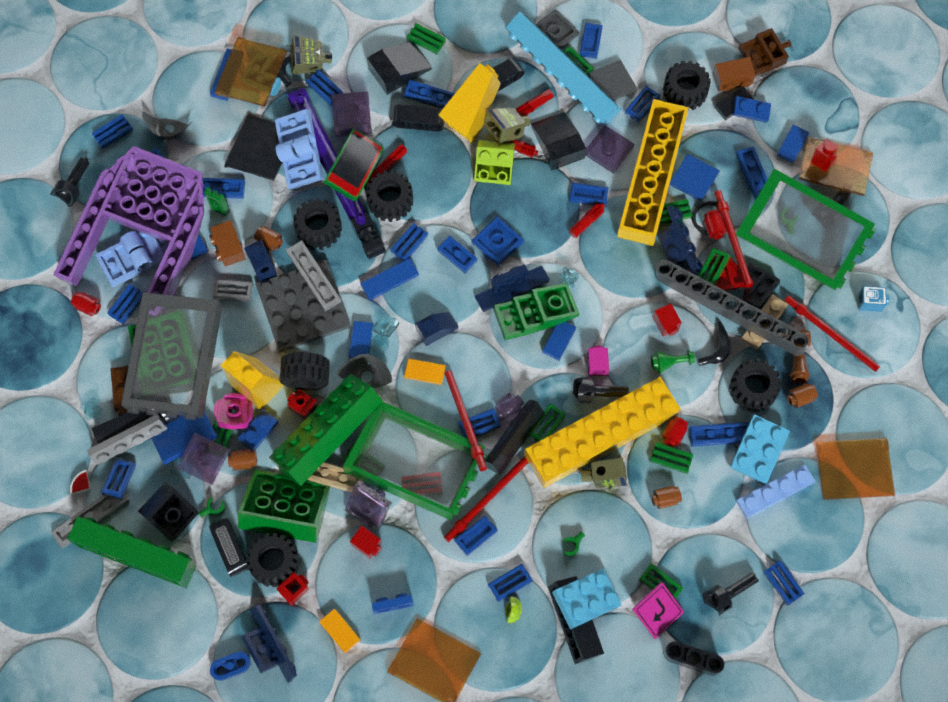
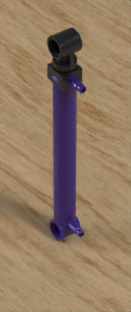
M302 87L288 93L287 98L295 113L305 109L310 110L319 159L326 174H328L337 154L310 103L306 90ZM335 190L357 238L360 241H364L361 244L367 258L370 260L385 253L384 244L379 235L375 236L376 231L373 227V222L368 212L366 213L359 197L354 202Z

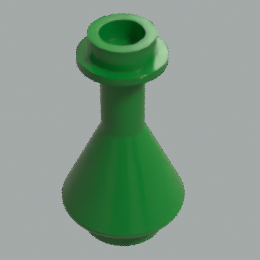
M687 350L685 355L673 356L656 351L655 355L651 356L653 371L657 370L660 374L676 363L688 362L689 365L695 363L694 352H690V350Z

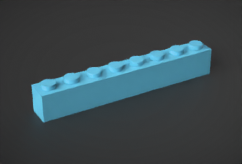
M519 11L506 26V29L510 31L508 35L514 41L519 40L522 43L520 47L527 53L530 51L534 55L532 59L539 65L542 63L545 66L544 70L551 77L554 75L557 78L556 82L562 88L566 87L569 90L568 94L574 100L578 98L582 102L580 106L587 112L591 111L594 114L592 118L597 123L608 125L622 110L525 14Z

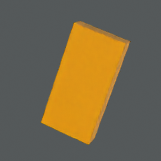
M408 358L404 378L442 385L446 365Z
M333 609L319 621L345 654L361 641L336 609Z

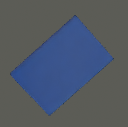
M204 411L203 418L196 417V420H189L181 416L167 423L168 429L159 435L151 437L162 462L166 465L218 436Z

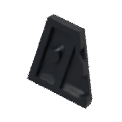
M749 262L747 269L754 285L749 288L745 287L743 301L761 309L780 284V279Z

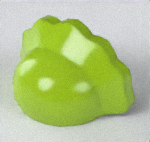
M510 597L505 609L507 623H514L522 614V604L517 598Z

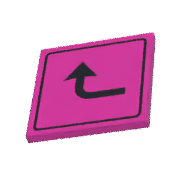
M662 582L632 609L654 639L684 613Z

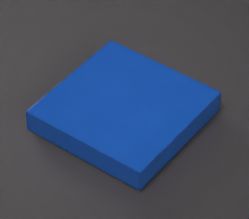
M687 154L669 185L702 202L720 170Z
M498 216L472 239V244L497 266H500L524 243V239Z

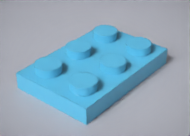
M754 414L729 468L766 485L790 431Z
M604 569L552 592L570 630L622 606Z

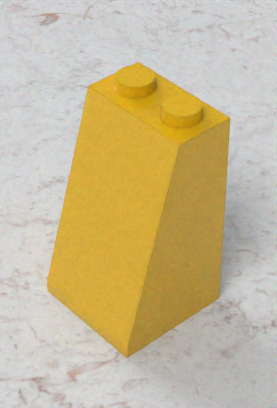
M481 63L477 65L438 114L447 125L473 145L476 143L483 127L486 109L491 108L501 84L497 79L499 76L495 73V70L489 65L483 66Z
M234 351L220 365L232 388L239 394L244 395L260 411L284 386L280 382V376L258 358Z

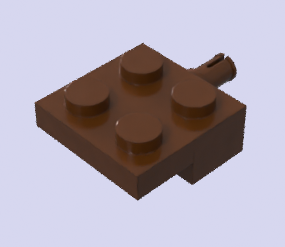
M771 28L756 34L754 39L739 44L738 49L743 58L750 57L755 74L758 76L785 65L789 58L785 48L791 47L792 44L789 39L780 42Z

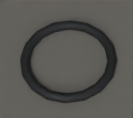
M702 202L696 206L692 213L694 227L704 235H708V232L701 229L697 224L696 213L701 207L717 205V202Z

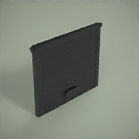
M249 113L224 167H230L275 181L283 163L279 160L276 153V145L279 144L275 122L252 116Z

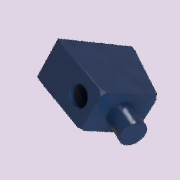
M262 240L244 248L259 282L277 276ZM268 268L267 271L261 272V269Z

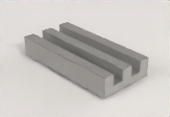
M215 279L213 298L251 302L253 282ZM219 285L248 287V289L220 288Z

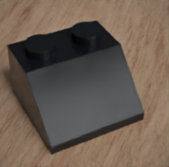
M166 482L138 510L146 520L171 542L199 514L197 509Z

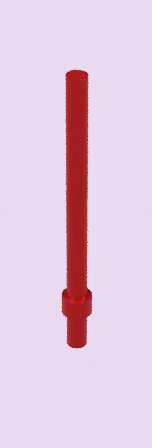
M717 190L714 192L718 203L716 206L726 226L745 287L749 288L753 286L728 212L729 206L724 200L721 190Z
M790 295L786 297L784 301L793 307L798 315H803L874 372L880 368L867 355L811 313L806 305L800 304Z
M446 371L444 374L472 448L470 450L472 457L476 459L479 470L485 471L487 466L483 458V449L477 442L452 371Z
M524 456L465 516L453 524V527L443 536L448 543L459 532L462 533L467 528L466 525L528 464L526 457Z

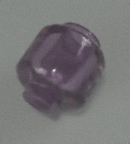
M509 392L496 401L497 406H495V409L502 420L511 421L521 411L525 403L519 394L515 396L514 393Z

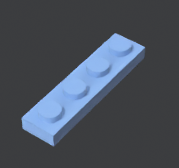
M803 465L743 496L736 503L747 519L814 484L816 481L806 465Z

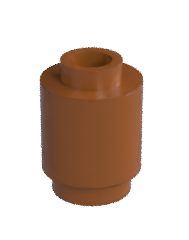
M260 226L255 232L254 239L257 242L262 240L264 246L272 251L279 249L283 244L282 235L268 227Z
M804 384L791 389L787 395L788 403L795 408L814 402V399L818 398L817 390L813 384Z
M256 450L231 451V455H228L229 467H232L235 471L252 469L253 466H257Z
M678 486L656 489L653 492L654 494L651 495L652 504L657 506L658 509L675 506L682 502V495Z

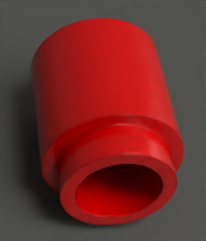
M717 210L704 214L703 222L709 237L714 239L722 238L727 229L721 214Z
M78 291L71 299V305L76 310L89 316L98 314L101 309L100 300L85 292Z
M674 417L673 420H670L662 435L664 443L671 447L679 446L688 430V423L680 417Z

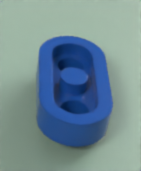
M244 652L233 653L215 660L210 666V674L218 681L227 680L248 671L251 666V659ZM243 659L244 665L239 667L237 663ZM220 667L225 668L223 674L218 673Z

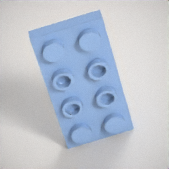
M305 109L275 119L279 144L276 145V153L279 160L283 162L287 188L292 190L323 180L310 110Z
M131 231L120 238L121 242L95 255L111 286L115 287L159 265L169 243L141 232Z

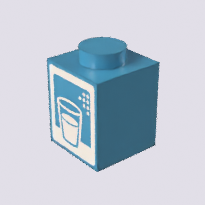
M863 286L859 291V310L882 312L889 304V294H886V287Z

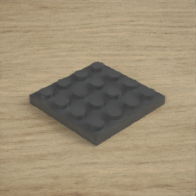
M327 259L317 262L340 297ZM298 270L255 284L279 353L351 328L342 300L341 303L325 312Z

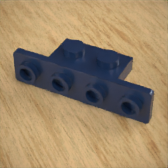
M668 206L667 210L673 224L657 232L667 259L676 265L687 260L691 272L698 276L703 266L696 257V248L689 239V230L682 221V212L677 207Z
M525 264L515 266L510 271L497 274L493 279H490L491 288L475 295V299L482 312L492 309L496 304L505 303L513 299V297L520 296L548 283L550 279L542 266L528 271Z
M257 604L251 610V615L258 629L245 634L242 639L260 673L279 666L287 683H289L297 676L296 667L290 662L285 646L279 642L277 632L270 625L266 611L261 608L260 604Z

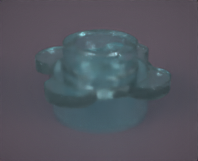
M564 267L563 273L560 274L562 281L568 283L571 288L575 286L574 282L579 279L577 272L573 268Z
M92 398L89 402L80 405V409L85 413V419L91 420L102 414L103 409L99 406L97 398Z

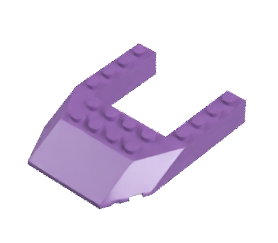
M133 146L127 151L125 156H121L109 169L106 168L100 174L53 275L61 281L77 287L108 220L169 243L147 293L174 296L193 254L204 217L202 172ZM151 306L149 316L153 318L163 316L168 308Z

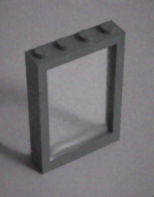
M152 293L142 294L121 406L127 409V412L139 414V411H143L151 416H158V413H161L170 418H177V415H180L189 420H196V417L203 418L223 307L218 300Z

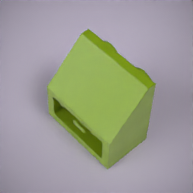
M479 140L474 181L511 185L515 143L499 144L497 141Z

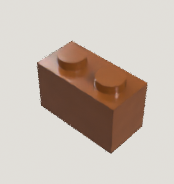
M750 57L717 63L712 73L718 92L723 90L730 91L743 86L745 88L753 84L756 76Z
M231 220L210 227L212 234L209 237L212 245H216L218 248L215 254L219 262L222 261L226 267L246 259Z

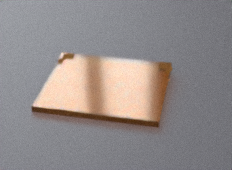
M237 37L214 93L222 97L226 96L265 107L287 50Z
M808 136L799 180L865 196L873 152L834 143L839 146L836 152L837 161L826 172H823L811 163V159L815 149L824 140Z
M887 438L816 442L823 500L895 496Z
M417 618L388 668L387 673L440 702H456L481 653Z

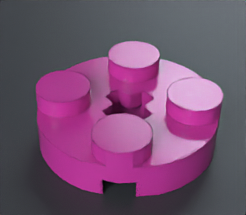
M239 393L224 395V398L220 401L218 400L214 405V417L217 425L231 430L247 428L253 418V405L251 401L249 402L244 395ZM232 409H236L237 413L231 414L229 412H231Z

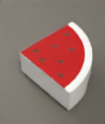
M87 470L81 471L72 480L70 485L71 495L91 490Z

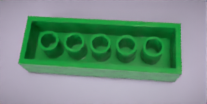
M350 374L274 450L269 457L270 460L281 472L302 486L383 400L370 385Z
M77 516L67 538L76 547L187 589L196 565L192 562L193 559L189 558L188 554L180 551L175 554L171 551V548L159 544L157 547L149 539L141 537L138 540V538L133 536L134 534L122 530L120 533L114 526L107 523L101 525L91 517L85 516L83 519Z

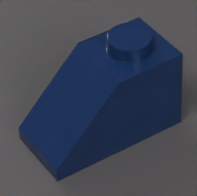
M450 312L431 314L416 323V331L425 346L459 328Z

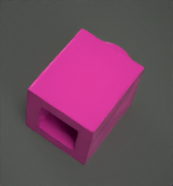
M599 345L588 348V376H608V348H603V346Z

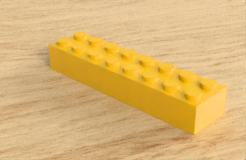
M653 99L621 218L618 238L650 246L654 245L689 107Z
M659 377L525 449L524 456L544 489L579 468L585 467L677 417L681 408L662 378Z

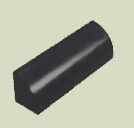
M165 397L156 400L157 402L169 403ZM139 411V414L128 412L91 429L97 443L100 444L152 416L147 415L143 411ZM158 413L166 424L175 420V418L166 417L165 414Z
M529 399L490 451L484 460L488 469L501 475L545 413L537 401Z
M577 576L556 581L548 586L575 665L604 654L593 620L570 630L552 593L554 590L578 580Z

